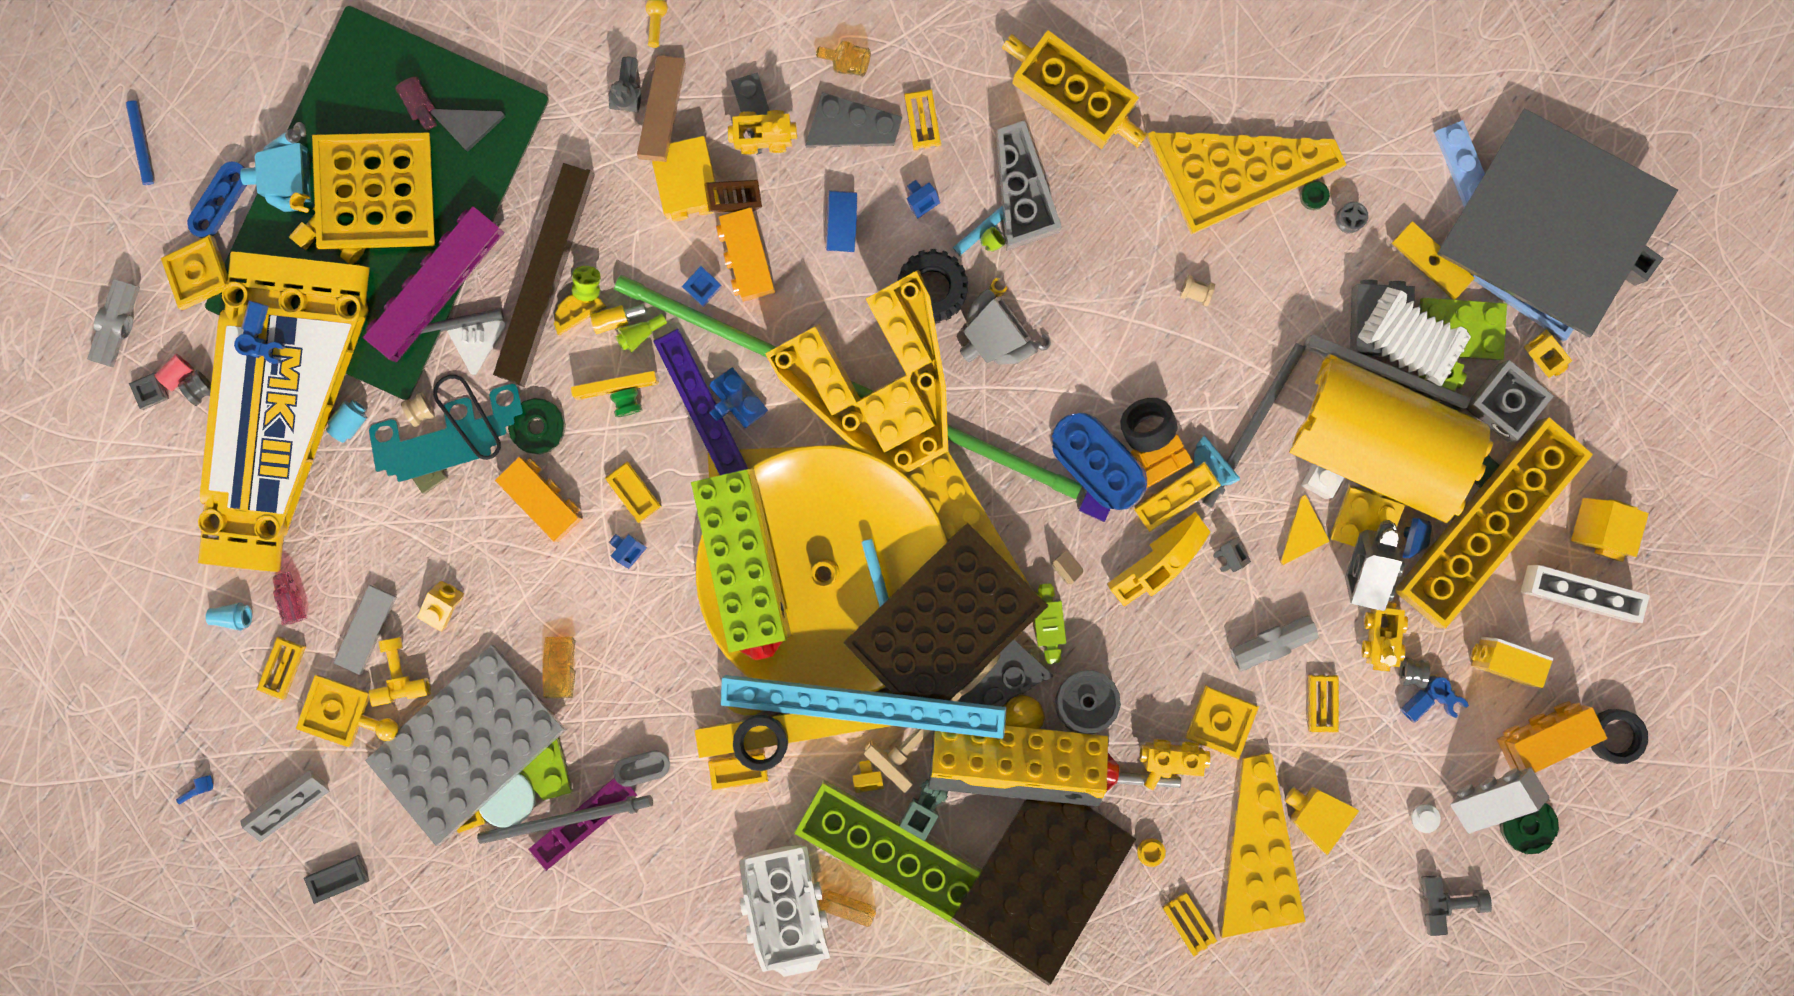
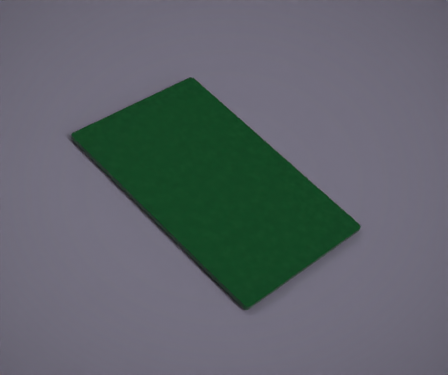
M352 6L345 7L287 131L294 129V125L298 122L303 123L306 128V135L304 137L300 135L301 138L297 143H301L308 148L311 202H304V207L309 208V211L307 213L302 211L283 212L267 203L265 197L257 193L224 263L227 274L229 273L231 252L348 264L340 257L342 252L340 249H318L315 239L305 251L289 238L301 222L306 225L315 215V210L313 209L315 207L312 135L430 133L435 246L365 248L359 260L352 264L370 268L366 297L369 312L346 374L402 400H409L436 345L441 330L421 333L401 358L394 362L363 338L367 333L366 328L372 320L381 317L385 312L384 306L392 297H397L401 293L405 280L411 275L415 276L422 268L420 266L422 260L429 253L433 254L440 246L439 241L441 237L448 231L452 232L458 225L457 219L462 212L475 207L493 222L549 103V98L535 89ZM433 109L501 111L506 117L467 152L432 115L431 111ZM399 156L394 161V166L399 169L407 168L410 164V159L405 156ZM369 157L365 161V167L371 170L377 169L381 164V160L377 157ZM405 183L399 184L395 188V193L402 197L409 195L411 192V187ZM401 211L396 216V220L400 224H408L413 218V215L408 211ZM344 212L338 217V223L343 226L350 225L354 220V216L348 212ZM371 212L367 217V222L372 225H378L383 220V215L380 212ZM236 279V282L246 283L247 280ZM264 282V285L275 286V283ZM464 282L430 323L448 319ZM292 285L294 289H303L302 286ZM242 289L238 290L235 295L237 303L241 302L244 298ZM320 289L321 292H330V293H331V290H328V289ZM222 292L207 299L205 303L206 310L220 315L221 311L225 310ZM348 292V295L360 296V293ZM298 295L294 296L291 301V306L294 310L301 303ZM354 301L347 307V312L350 316L354 315L357 310V305Z

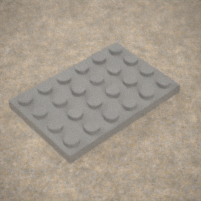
M491 645L398 730L394 739L384 742L365 761L435 846H440L567 729L500 651Z

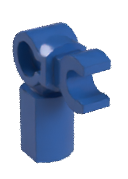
M249 301L241 327L244 331L234 341L235 350L241 355L256 358L264 356L265 360L269 363L279 364L281 360L274 358L271 351L274 348L284 349L285 345L279 342L266 344L264 339L257 338L258 333H262L269 306Z
M1434 675L1429 677L1425 690L1418 691L1400 711L1411 722L1416 723L1435 704V699L1440 704L1444 703L1445 712L1454 718L1458 717L1457 713L1453 710L1455 703L1458 702L1465 708L1469 705L1464 698L1454 695L1455 691L1452 689L1449 680Z

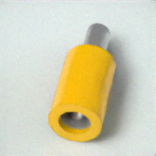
M643 304L629 309H624L623 305L590 314V318L597 335L629 325L628 319L646 314Z

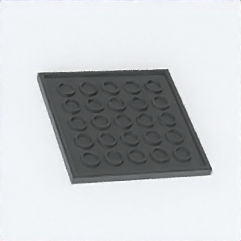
M1524 108L1437 255L1590 338L1671 204L1678 189Z

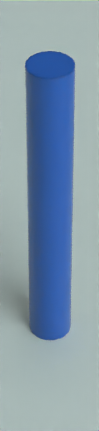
M134 100L127 101L126 108L142 185L154 184L138 103Z

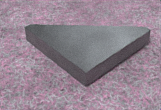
M433 109L431 111L432 115L467 152L506 117L501 111Z

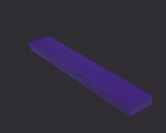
M679 329L654 340L653 342L719 475L747 470L748 467L724 419L721 418L716 421L710 414V411L715 409L716 403Z

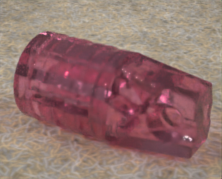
M412 77L398 84L395 90L404 101L403 103L407 107L412 120L414 121L419 118L427 131L437 126L430 113L435 108L420 84L419 78Z
M291 572L275 575L273 577L275 589L273 594L282 626L306 620L307 614H305L303 601L300 597L301 593L298 586L294 583Z

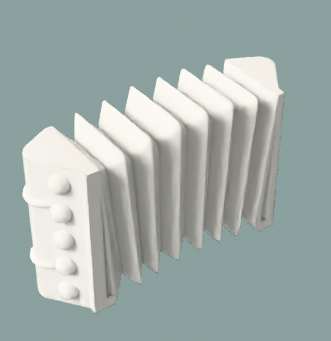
M1387 287L1381 299L1378 300V304L1371 316L1365 321V325L1358 337L1367 344L1375 342L1374 350L1382 348V357L1390 354V362L1399 360V368L1409 365V372L1418 369V376L1426 374L1428 381L1442 386L1448 374H1451V369L1460 354L1464 352V348L1471 336L1463 327L1450 329V322L1444 325L1443 320L1436 322L1435 316L1427 319V311L1420 314V307L1413 308L1414 301L1406 303L1407 294L1405 292Z

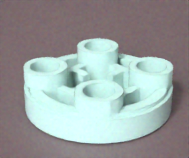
M519 773L479 811L487 822L497 827L506 828L520 824L531 814L536 805L535 791L527 778Z

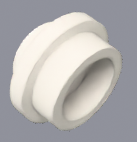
M1422 804L1413 810L1411 821L1418 831L1431 833L1440 825L1441 817L1435 807L1429 804Z

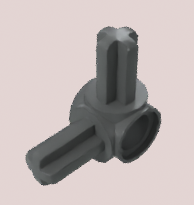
M630 56L622 58L619 81L614 82L610 87L609 109L639 112L641 88L635 84L638 59Z

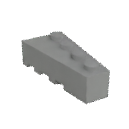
M1025 120L998 129L996 143L1006 251L1058 234L1062 226Z

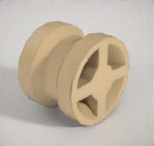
M423 392L416 394L415 398L411 401L405 400L401 402L403 412L414 427L419 426L421 421L426 418L432 419L435 417L433 407Z

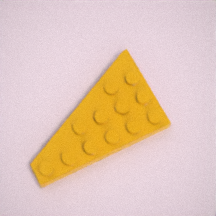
M1155 131L1147 135V139L1191 235L1347 165L1335 139L1313 140L1311 138L1291 139L1275 136H1223L1207 133L1186 134L1185 132L1156 133Z

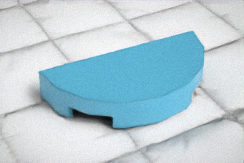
M1204 435L1196 445L1194 453L1195 468L1206 461L1221 486L1231 485L1239 481L1240 477Z

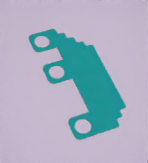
M515 384L495 388L489 394L493 415H489L487 418L498 437L507 433L506 427L514 424V417L523 413L518 388ZM503 390H509L514 395L512 403L508 406H500L496 402L497 395ZM465 397L446 403L444 406L449 413L456 404H463L467 407L466 416L461 420L455 421L481 455H490L491 447L496 446L497 443L483 418L475 420L471 400ZM445 414L447 428L400 442L397 422L393 419L373 424L369 428L375 470L377 472L386 470L387 476L396 475L398 482L480 458L474 454ZM382 426H389L393 430L391 439L386 442H379L375 437L376 431Z

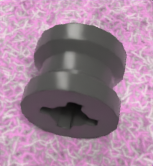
M1358 202L1346 204L1337 212V227L1347 234L1357 232L1368 221L1369 217L1366 207Z
M198 370L192 373L188 381L183 380L178 384L182 394L194 406H198L205 396H210L211 382Z
M1405 657L1400 666V684L1404 686L1416 684L1418 688H1426L1430 677L1429 661L1420 660L1419 662H1414L1412 658Z

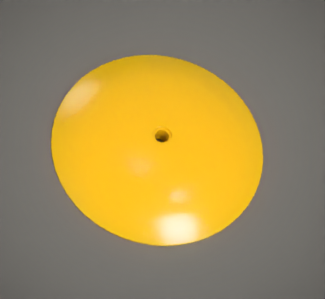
M812 446L785 451L767 458L751 469L755 470L791 636L782 642L772 657L754 660L741 651L729 653L702 535L696 560V586L701 612L706 625L724 655L748 678L876 692L886 686L843 643L880 607L861 542L868 539L873 540L890 598L947 543L940 520L923 493L905 475L886 462L867 453L835 446ZM820 566H826L831 570L832 576L829 581H823L818 577L817 571Z

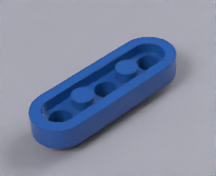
M231 161L220 167L188 217L187 226L193 235L204 238L208 235L214 236L218 232L247 187L241 181V169L245 168L243 165ZM239 173V180L233 182L232 176ZM224 197V203L218 206V198ZM208 220V228L202 229V223Z

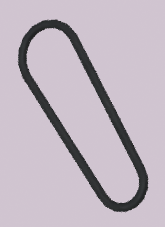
M456 374L442 377L433 389L435 402L478 458L483 460L494 458L501 449L500 439L467 381ZM457 379L465 386L497 443V448L492 454L484 456L478 452L439 400L437 395L438 388L445 380Z

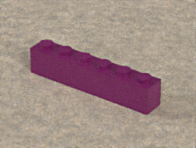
M475 207L462 212L457 219L458 225L452 232L448 231L441 237L439 241L440 246L433 254L429 253L420 264L422 268L415 276L411 275L405 280L401 293L397 297H392L384 306L385 312L379 319L375 318L367 326V333L363 338L389 360L397 362L424 328L505 233Z

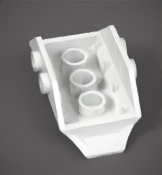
M784 846L760 851L744 857L740 860L744 895L743 898H740L742 914L748 915L750 926H746L747 940L749 944L754 943L755 952L762 971L775 970L785 977L817 970L821 960L830 958L824 928H828L829 925L826 910L820 911L818 900L823 899L820 882H814L807 846Z

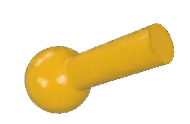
M647 0L645 5L646 12L650 16L648 46L652 48L659 47L661 18L666 15L668 10L665 0Z

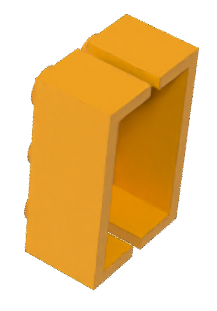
M1567 701L1555 706V712L1546 716L1544 713L1533 716L1528 720L1529 724L1521 728L1517 725L1503 731L1504 736L1496 740L1510 769L1518 768L1519 771L1531 767L1534 773L1608 739L1593 707Z

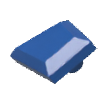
M1413 518L1411 527L1404 528L1403 534L1407 538L1403 558H1411L1429 547L1432 530L1430 521Z

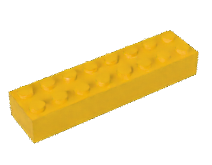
M1550 417L1539 419L1486 483L1465 505L1462 513L1454 518L1399 583L1395 593L1436 628H1447L1593 454Z

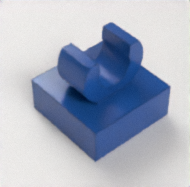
M917 180L907 185L910 196L906 199L917 219L940 204L936 190L930 182L923 187L920 186Z
M702 266L682 285V288L703 307L723 287Z
M615 534L609 541L616 549L611 557L628 569L647 549L642 542L629 534L625 539Z

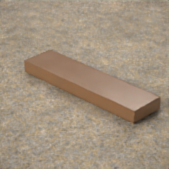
M657 56L637 156L640 160L667 161L686 66L685 58Z

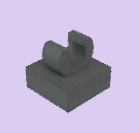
M1239 537L1225 543L1213 555L1214 558L1224 556L1227 560V564L1220 568L1221 572H1226L1229 569L1232 572H1236L1251 562Z

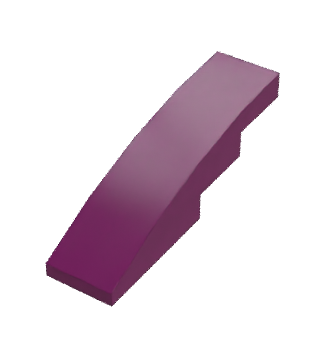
M613 778L575 811L624 801L629 796L636 797L637 794L631 787L622 786ZM613 815L553 828L532 845L528 851L546 872Z

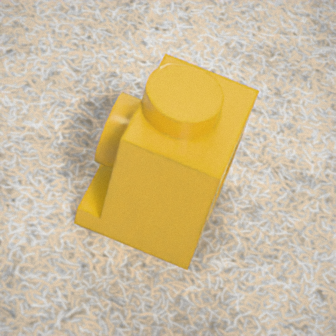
M1547 329L1524 346V349L1548 378L1565 372L1569 367L1568 364L1573 361ZM1548 351H1553L1550 358L1543 357Z

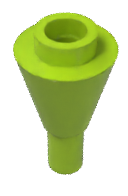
M660 314L647 322L644 321L617 328L619 334L615 336L623 351L628 349L632 353L654 330L667 324V321Z

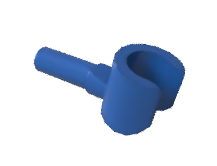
M211 775L193 779L195 788L176 798V802L182 804L193 796L211 791L213 789Z

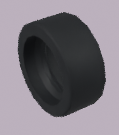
M1145 398L1134 402L1123 412L1120 420L1121 430L1126 442L1131 448L1140 452H1152L1163 448L1175 437L1178 429L1172 408L1166 401L1159 398ZM1147 418H1164L1163 422L1152 431L1145 433L1134 431L1136 426Z
M1608 709L1597 715L1603 730L1613 720L1626 721L1633 730L1632 744L1625 752H1611L1605 747L1603 741L1591 746L1592 751L1599 758L1615 764H1628L1637 760L1645 752L1648 745V730L1645 723L1636 714L1627 710Z
M756 715L746 719L739 725L733 737V750L736 758L743 766L751 770L765 771L775 767L782 761L788 749L786 729L778 720L767 715ZM756 726H766L772 729L778 740L775 753L764 760L752 758L744 748L746 733Z

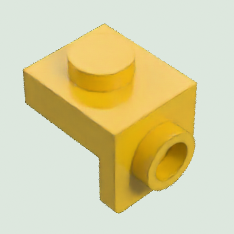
M439 581L427 593L417 618L442 632L447 627L455 606L463 599L464 593L457 590L451 584Z

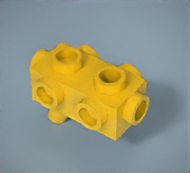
M771 110L767 112V115H756V112L751 111L741 112L739 116H732L733 125H728L729 143H734L735 149H741V154L745 155L757 154L759 148H769L771 153L786 152V147H792V139H797L796 122H791L790 114H784L783 110ZM747 131H753L755 135L753 138H744V134Z
M1387 603L1385 611L1371 608V612H1366L1364 628L1369 629L1368 641L1364 640L1362 643L1361 654L1362 657L1366 658V663L1373 664V670L1390 672L1391 666L1400 667V661H1403L1405 658V645L1402 644L1403 633H1406L1408 628V617L1405 616V610L1396 609L1397 604ZM1382 617H1386L1388 620V625L1384 628L1381 627Z
M1154 739V743L1145 742V745L1140 747L1139 760L1143 762L1145 769L1151 772L1144 786L1154 790L1161 776L1171 778L1172 774L1204 777L1205 768L1210 766V751H1204L1202 747H1199V744L1194 742H1182V745H1173L1170 741L1164 739Z

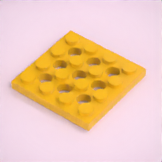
M430 133L312 135L316 246L318 249L435 246ZM399 156H405L410 159V164L407 168L399 169L394 166L395 159ZM369 157H377L381 160V164L377 169L371 170L365 167V161ZM339 158H349L352 161L350 168L347 170L337 169L335 164ZM402 183L408 184L411 187L410 194L404 197L395 193V188ZM371 184H377L382 187V192L377 197H370L366 194L367 187ZM341 185H349L353 188V192L349 197L341 198L336 194L337 189ZM344 212L351 213L354 216L353 222L348 226L338 223L339 215ZM371 212H380L383 215V220L378 225H372L367 222L368 215ZM399 212H410L413 215L412 220L408 224H400L396 220Z

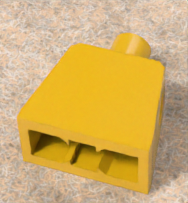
M1293 787L1284 799L1286 803L1295 808V811L1290 816V820L1319 850L1327 855L1359 812L1358 809L1314 787L1306 795Z

